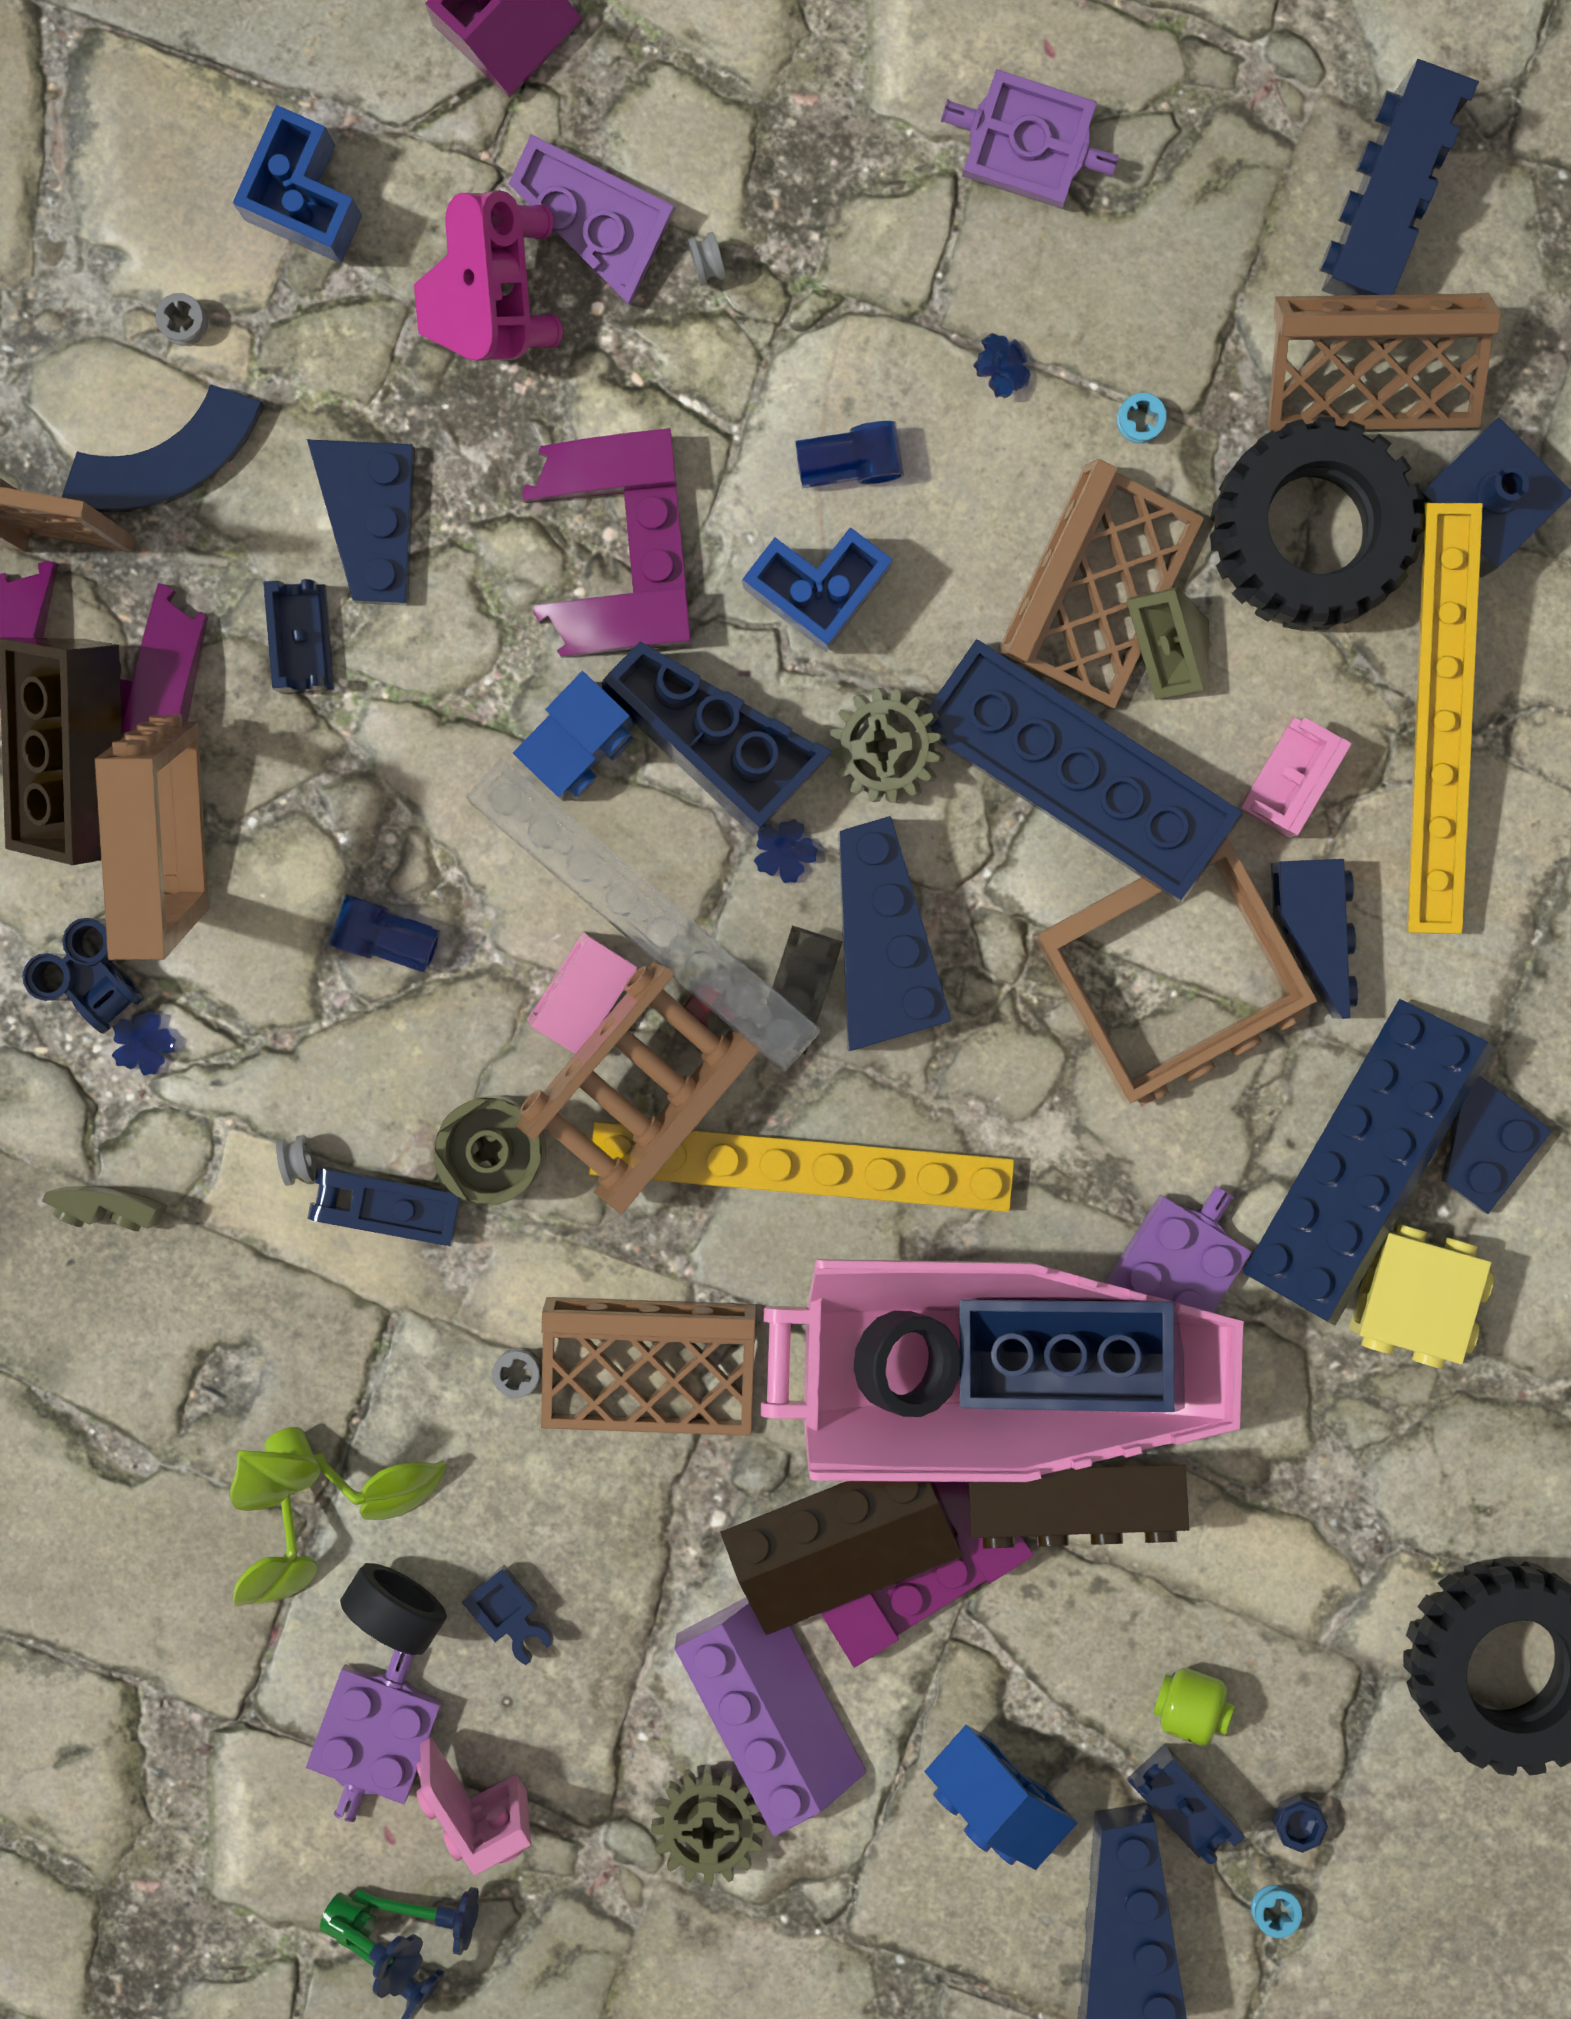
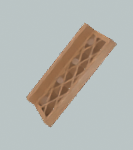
M1490 293L1276 296L1274 306L1276 333L1267 420L1269 431H1279L1286 423L1303 419L1306 424L1313 423L1317 417H1334L1335 425L1343 427L1351 420L1365 425V430L1480 428L1493 334H1498L1501 318L1499 308ZM1478 337L1476 353L1458 368L1443 353L1458 338ZM1405 338H1419L1428 349L1404 369L1389 352ZM1430 338H1440V339L1437 340V341L1434 343ZM1334 339L1328 345L1323 341ZM1351 339H1366L1375 350L1351 370L1336 353ZM1377 339H1386V340H1385L1382 344H1380ZM1289 340H1312L1321 349L1299 371L1287 359ZM1437 357L1451 374L1431 392L1427 393L1413 377ZM1384 358L1398 375L1378 393L1374 394L1360 378ZM1330 359L1345 376L1322 395L1307 378ZM1287 370L1292 375V377L1285 382V373ZM1473 371L1472 383H1471V382L1466 378V376H1468V375ZM1460 382L1470 392L1468 412H1445L1436 402ZM1407 383L1422 399L1406 413H1392L1384 402ZM1354 384L1369 400L1353 414H1340L1331 403ZM1299 385L1316 400L1302 414L1282 415L1283 399ZM1429 408H1431L1434 412H1426V411H1427ZM1325 409L1329 414L1319 413H1321ZM1376 409H1378L1381 413H1372V412H1374Z
M1097 459L1084 465L997 652L1015 664L1019 663L1109 709H1115L1141 654V649L1136 632L1131 640L1115 645L1106 615L1126 609L1128 605L1127 602L1104 609L1094 580L1119 571L1127 597L1138 596L1129 567L1153 559L1160 579L1154 592L1172 588L1204 517L1117 473V467ZM1116 488L1133 496L1139 518L1117 526L1114 525L1108 503ZM1146 503L1160 511L1149 514ZM1168 514L1185 523L1186 525L1177 544L1160 549L1151 520ZM1102 518L1105 530L1095 533ZM1141 523L1151 553L1126 562L1117 532ZM1108 536L1117 566L1092 574L1085 552L1092 540ZM1173 552L1166 566L1163 555ZM1078 567H1080L1083 578L1072 581ZM1085 583L1094 613L1069 622L1063 599L1068 589ZM1057 614L1060 626L1050 629ZM1097 619L1106 649L1081 657L1072 628ZM1063 631L1072 661L1054 667L1036 658L1045 638ZM1128 648L1121 661L1118 651ZM1109 655L1115 676L1106 693L1090 685L1084 663ZM1075 667L1078 678L1064 672V670Z
M0 478L1 547L27 553L29 536L35 535L133 553L136 537L84 501L18 490Z
M546 1297L542 1310L541 1333H543L541 1428L751 1436L756 1304ZM555 1338L577 1339L589 1353L569 1370L554 1355ZM590 1339H601L603 1341L596 1346ZM615 1340H629L642 1353L623 1372L603 1353ZM643 1341L656 1342L651 1347H648ZM668 1342H682L694 1355L675 1374L656 1355ZM696 1343L709 1344H707L703 1349H701ZM721 1344L744 1345L743 1362L729 1375H726L708 1357ZM594 1359L615 1378L596 1396L576 1377ZM647 1361L667 1379L648 1398L629 1379ZM700 1362L720 1381L701 1400L681 1381ZM554 1369L562 1376L555 1384ZM743 1374L741 1391L734 1381ZM568 1383L588 1402L576 1414H553V1396ZM620 1385L641 1404L628 1416H614L602 1403ZM673 1387L693 1406L681 1418H667L654 1405ZM727 1388L742 1404L741 1420L718 1419L707 1408V1405ZM595 1409L600 1415L588 1414ZM647 1411L652 1417L640 1416ZM700 1413L705 1419L693 1418Z

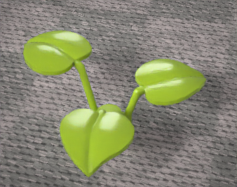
M299 1427L284 1428L272 1434L264 1443L266 1452L239 1450L236 1472L229 1492L231 1503L236 1509L243 1511L263 1510L281 1503L286 1551L283 1557L274 1556L260 1559L241 1575L235 1584L232 1594L235 1606L265 1604L285 1599L307 1587L317 1573L315 1560L310 1556L296 1557L297 1543L290 1495H294L312 1486L319 1477L320 1470L352 1504H362L359 1512L363 1519L385 1520L411 1511L433 1493L446 1469L444 1459L438 1463L411 1462L388 1467L371 1477L364 1484L362 1492L353 1490L327 1463L323 1453L313 1454L304 1430Z

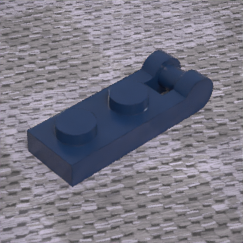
M317 1166L314 1183L319 1184L316 1203H310L307 1219L449 1247L453 1245L461 1198L451 1191L357 1174L336 1168ZM339 1189L353 1191L350 1209L336 1206Z

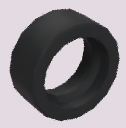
M894 1310L877 1317L864 1330L855 1349L853 1369L858 1388L870 1403L903 1417H922L938 1410L951 1397L960 1376L961 1355L956 1338L945 1324L930 1316L913 1311ZM910 1332L918 1333L925 1339L929 1353L927 1370L922 1381L911 1392L899 1395L891 1391L886 1377L887 1358L893 1345L903 1335Z
M365 1563L358 1570L340 1599L344 1613L362 1631L380 1643L410 1655H422L428 1649L447 1619V1614L442 1604L423 1586L406 1575L377 1563Z

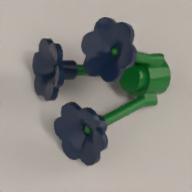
M470 1887L468 1891H465L457 1908L440 1904L438 1909L374 1896L361 1888H358L352 1898L339 1892L332 1898L323 1913L320 1931L335 1938L338 1944L352 1950L374 1968L373 1976L376 1978L373 1984V1993L380 1998H384L388 1994L392 1996L400 1994L407 2000L405 2012L401 2019H414L423 2004L437 1988L438 1982L444 1976L445 1971L439 1968L429 1978L420 1982L416 1980L413 1976L420 1969L423 1960L420 1954L423 1946L422 1938L412 1934L407 1938L404 1936L396 1937L389 1946L384 1942L376 1944L369 1939L376 1922V1917L370 1914V1909L375 1908L435 1921V1926L452 1929L454 1938L453 1954L462 1955L463 1951L469 1948L473 1928L477 1921L478 1888Z

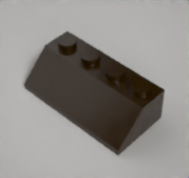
M0 638V709L5 849L69 865L101 861L95 758L112 746V742L121 740L123 720L120 699L121 663L118 644L73 638Z
M845 1481L720 1532L737 1580L766 1635L964 1557L934 1481Z

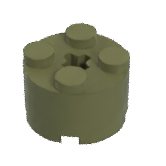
M483 1096L458 1106L443 1120L436 1137L434 1163L442 1182L457 1197L477 1204L498 1205L514 1199L536 1180L546 1159V1140L544 1131L533 1141L515 1126L521 1118L519 1110L523 1104L506 1096ZM483 1136L490 1142L498 1140L503 1148L498 1152V1157L501 1160L499 1163L492 1157L485 1160L480 1157L479 1151L484 1147V1142L481 1139Z

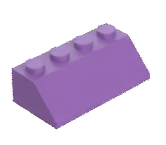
M744 1598L677 1633L674 1649L773 1837L821 1813L866 1773L865 1766L791 1626L766 1635L747 1598Z

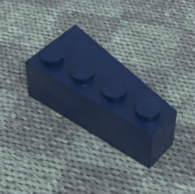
M1417 59L1395 92L1386 90L1374 122L1382 124L1376 143L1370 140L1367 141L1357 164L1356 172L1364 174L1358 192L1351 190L1348 192L1339 213L1338 221L1346 224L1340 241H1330L1321 262L1319 271L1327 274L1321 291L1334 296L1394 295L1419 233V228L1414 227L1416 218L1421 220L1439 183L1438 178L1432 176L1434 168H1441L1449 150L1453 148L1461 128L1451 124V122L1467 101L1472 100L1479 83L1478 80Z
M641 641L602 681L601 689L631 717L634 724L753 837L810 779L833 752L817 742L814 744L793 732V728L779 720L771 719L744 704V700L732 693L724 692L704 681L700 675Z
M888 816L839 831L847 1050L853 1051L951 1022L892 817Z
M1147 1803L1095 1811L1089 1875L1090 1892L1089 1903L1086 1909V1940L1084 1959H1082V1988L1080 2006L1078 2007V2019H1187L1155 1821Z

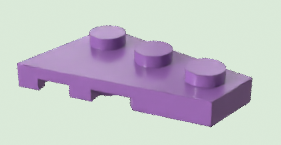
M531 134L508 184L530 206L546 205L553 214V229L631 306L676 207Z

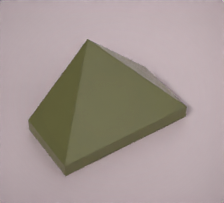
M1179 587L1128 598L1126 600L1155 700L1205 690L1207 688L1209 620Z

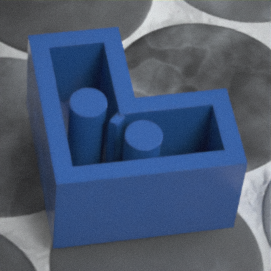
M276 105L234 198L233 205L244 221L341 264L362 218V214L352 197L319 183L336 145L325 126Z
M851 527L818 569L774 537L743 577L742 585L743 589L827 652L889 572L893 559Z
M583 670L545 709L549 715L513 752L562 801L569 794L575 799L581 796L598 777L592 770L607 755L612 761L615 760L634 740V737L629 732L635 726L631 717Z
M967 1724L924 1771L937 1786L933 1795L938 1802L953 1815L957 1816L960 1813L968 1823L963 1829L966 1835L985 1852H988L992 1847L1010 1865L1019 1861L1037 1870L1078 1824L1045 1786L1022 1774L991 1738Z

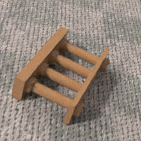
M655 962L649 968L642 966L629 978L624 986L627 994L544 1091L540 1089L535 1091L527 1098L519 1110L521 1118L515 1124L519 1130L533 1141L545 1129L599 1175L598 1182L600 1184L594 1190V1193L621 1215L760 1051L745 1036L729 1030L725 1036L723 1034L716 1036L663 989L675 974L667 967ZM649 1005L703 1052L701 1058L704 1061L691 1076L685 1075L682 1077L628 1030ZM614 1046L668 1092L667 1099L669 1103L657 1117L651 1116L647 1118L594 1072V1069ZM579 1087L634 1134L633 1141L635 1143L622 1158H611L559 1113Z

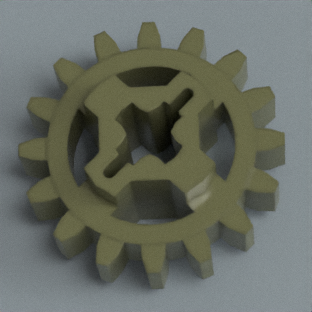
M885 688L873 689V702H870L864 695H856L853 697L857 710L854 712L848 709H841L838 713L840 718L846 723L843 729H831L830 731L831 736L841 740V747L831 750L833 752L830 754V757L842 758L845 764L839 768L836 775L838 778L853 776L854 781L851 784L850 791L854 794L860 793L868 787V796L871 802H879L885 791L890 803L900 802L903 796L902 788L911 796L919 795L922 793L918 782L919 779L931 782L937 778L933 770L929 768L930 763L945 760V755L934 751V743L946 739L945 733L932 732L931 725L939 718L938 714L928 713L923 715L920 712L925 703V699L922 697H915L909 703H906L905 689L895 688L890 700ZM894 710L905 715L914 724L917 731H909L901 725L898 714H895ZM868 718V729L860 740H856L860 726ZM886 738H895L897 743L896 749H892L889 752H880L879 742L886 740ZM920 750L915 765L907 773L906 762L914 751ZM864 759L876 768V775L880 779L870 775L862 767L859 760Z
M705 1765L703 1777L697 1779L690 1769H686L683 1775V1786L680 1787L671 1780L666 1784L665 1791L670 1800L657 1798L654 1811L663 1816L652 1819L651 1832L663 1835L656 1841L655 1851L657 1854L670 1852L671 1854L667 1860V1869L671 1872L680 1865L686 1868V1882L690 1883L696 1873H703L706 1886H712L714 1873L719 1872L722 1873L728 1882H731L734 1878V1865L738 1864L747 1871L751 1868V1857L747 1851L761 1852L763 1840L754 1833L766 1831V1822L763 1817L754 1816L760 1810L753 1797L747 1799L749 1790L745 1782L742 1781L737 1786L732 1784V1769L727 1768L721 1778H716L713 1776L711 1765ZM699 1794V1798L690 1808L679 1809L686 1800ZM718 1794L732 1801L737 1808H729L718 1797ZM703 1818H713L714 1832H704ZM729 1842H738L731 1850L719 1855V1852ZM681 1843H688L699 1855L688 1851Z

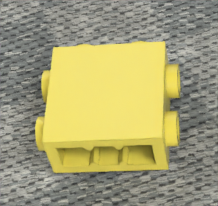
M1396 1223L1394 1232L1388 1233L1363 1277L1349 1329L1359 1336H1363L1361 1345L1372 1350L1392 1355L1394 1346L1414 1351L1412 1360L1428 1366L1443 1369L1446 1360L1462 1365L1465 1354L1473 1352L1478 1340L1479 1324L1475 1323L1480 1302L1485 1303L1492 1291L1494 1274L1489 1272L1492 1262L1476 1256L1478 1246L1446 1238L1445 1245L1442 1247L1425 1242L1426 1231Z

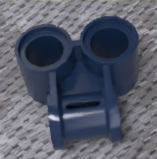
M81 918L70 923L64 931L62 943L66 955L61 953H44L31 958L24 967L22 975L23 984L27 992L39 1000L59 1001L70 998L80 1015L95 1030L105 1034L111 1029L110 1022L131 1003L138 1005L144 1000V995L130 977L112 962L114 960H108L106 920ZM95 927L103 936V946L97 955L91 957L85 952L82 940L87 930ZM53 962L60 966L64 977L62 985L54 992L49 990L43 981L44 970Z

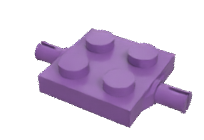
M998 69L995 71L988 95L979 104L977 110L947 99L940 121L970 131V151L962 177L1061 209L1064 206L1070 184L1080 172L1081 167L1112 177L1119 157L1118 154L1115 155L1089 146V125L1097 104L1096 101Z
M1215 1186L1204 1206L1198 1212L1182 1208L1160 1194L1104 1283L1214 1312L1251 1254V1251L1229 1238L1222 1227L1217 1224L1235 1197Z
M394 1650L386 1674L367 1673L346 1664L341 1669L306 1765L307 1769L334 1778L342 1786H345L337 1809L334 1812L335 1817L338 1819H342L348 1803L351 1801L344 1821L354 1822L364 1794H377L401 1804H405L417 1774L416 1764L420 1762V1743L430 1738L443 1700L421 1693L409 1682L405 1681L415 1655L405 1653L402 1664L399 1667L403 1652Z

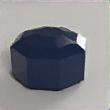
M1298 1794L1279 1802L1272 1819L1282 1844L1301 1853L1320 1846L1328 1828L1317 1802Z

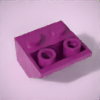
M428 0L425 3L433 26L509 98L582 22V18L568 0Z

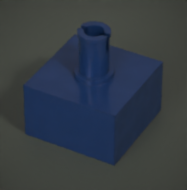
M1498 417L1482 429L1421 490L1423 499L1416 504L1417 513L1425 515V503H1483L1479 576L1482 578L1502 565L1571 497V490Z

